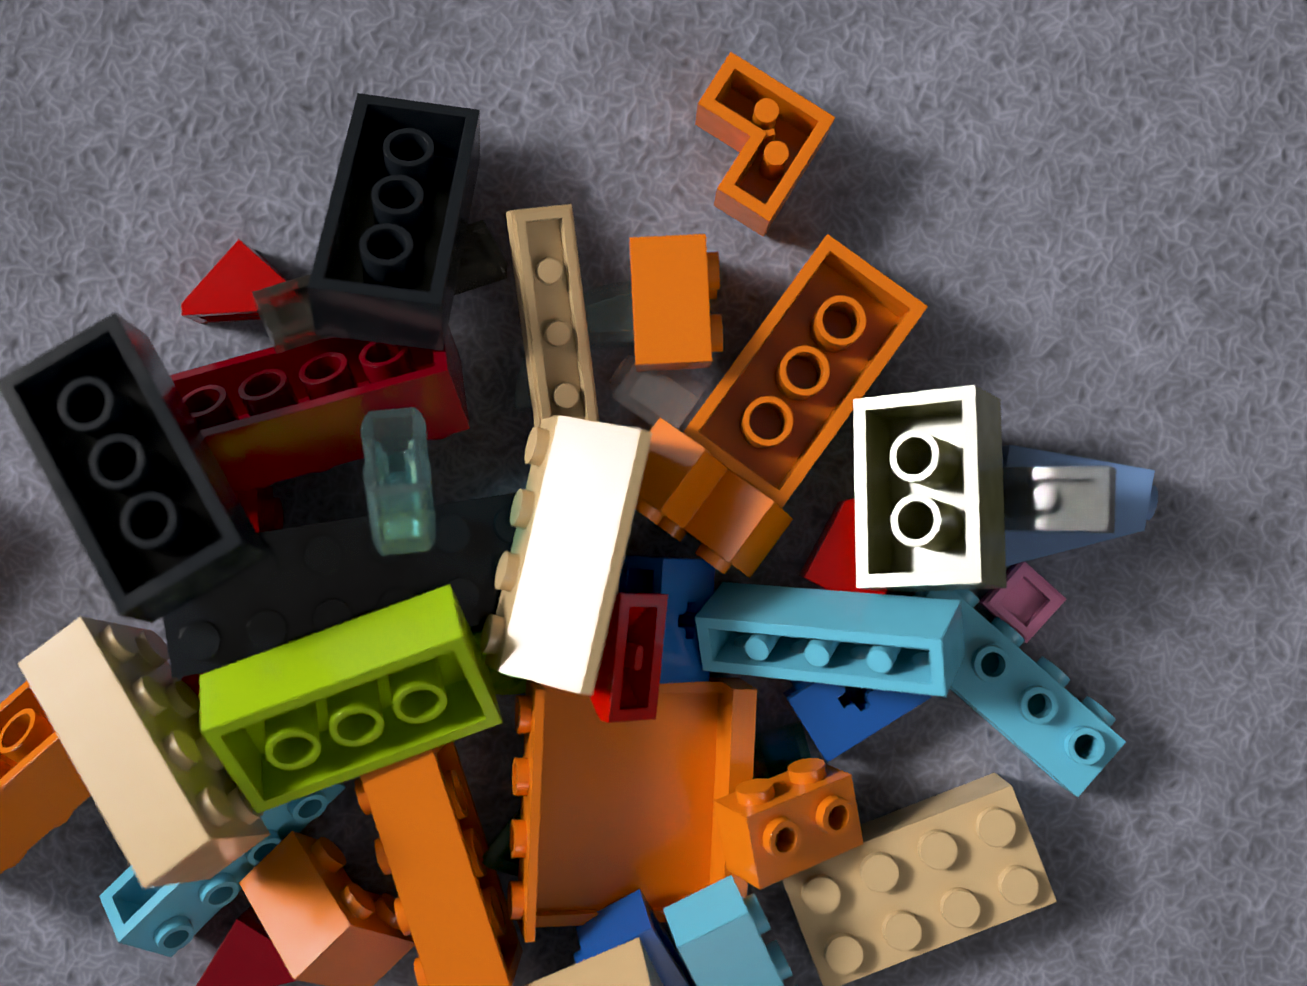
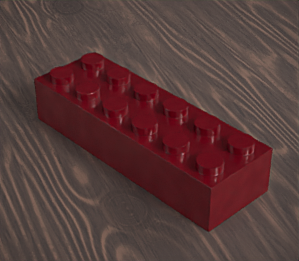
M449 325L443 351L314 335L170 375L235 493L249 489L266 488L278 481L311 472H324L340 464L369 456H383L395 449L428 440H441L454 433L470 429L461 359Z

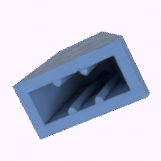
M1014 445L1002 446L1006 566L1145 531L1146 520L1149 521L1156 511L1158 489L1155 485H1152L1155 470Z

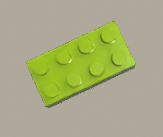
M450 584L200 675L201 733L257 814L503 722L489 668L484 664V657Z

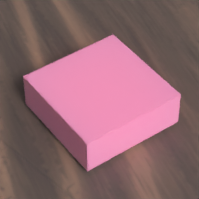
M1026 562L1011 565L1006 571L1007 588L990 589L979 603L995 618L999 617L1009 624L1025 639L1024 643H1028L1066 601V598Z

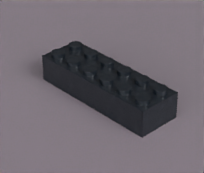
M516 493L257 532L269 553L268 555L163 617L172 678L211 672L449 584L469 627L485 624L490 614L496 615L502 591L496 589L495 577L502 554L505 551L511 552L516 527L510 525V513Z

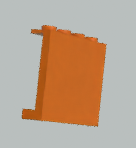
M709 677V681L660 684L656 720L606 723L600 721L589 695L526 679V695L516 696L514 711L515 731L517 734H524L523 758H514L512 765V789L514 796H521V819L511 820L509 835L511 858H519L518 881H509L507 889L509 920H517L525 942H535V927L582 926L598 915L597 911L638 889L645 896L659 922H668L663 908L732 875L742 898L747 897L748 882L729 872L726 868L714 800L736 792L735 788L737 785L753 779L757 689L741 678Z

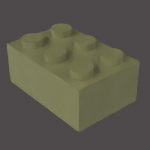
M976 385L853 399L856 588L886 593L1007 588L1001 399Z

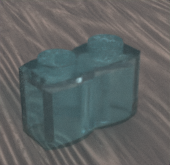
M415 407L369 411L361 425V437L365 459L363 478L373 543L381 555L429 551L434 544L437 529L425 420Z

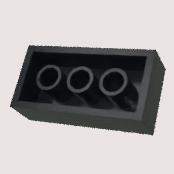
M357 93L307 286L315 335L439 351L444 350L479 169L480 110Z
M116 312L0 379V392L119 616L153 623L269 554L149 337Z

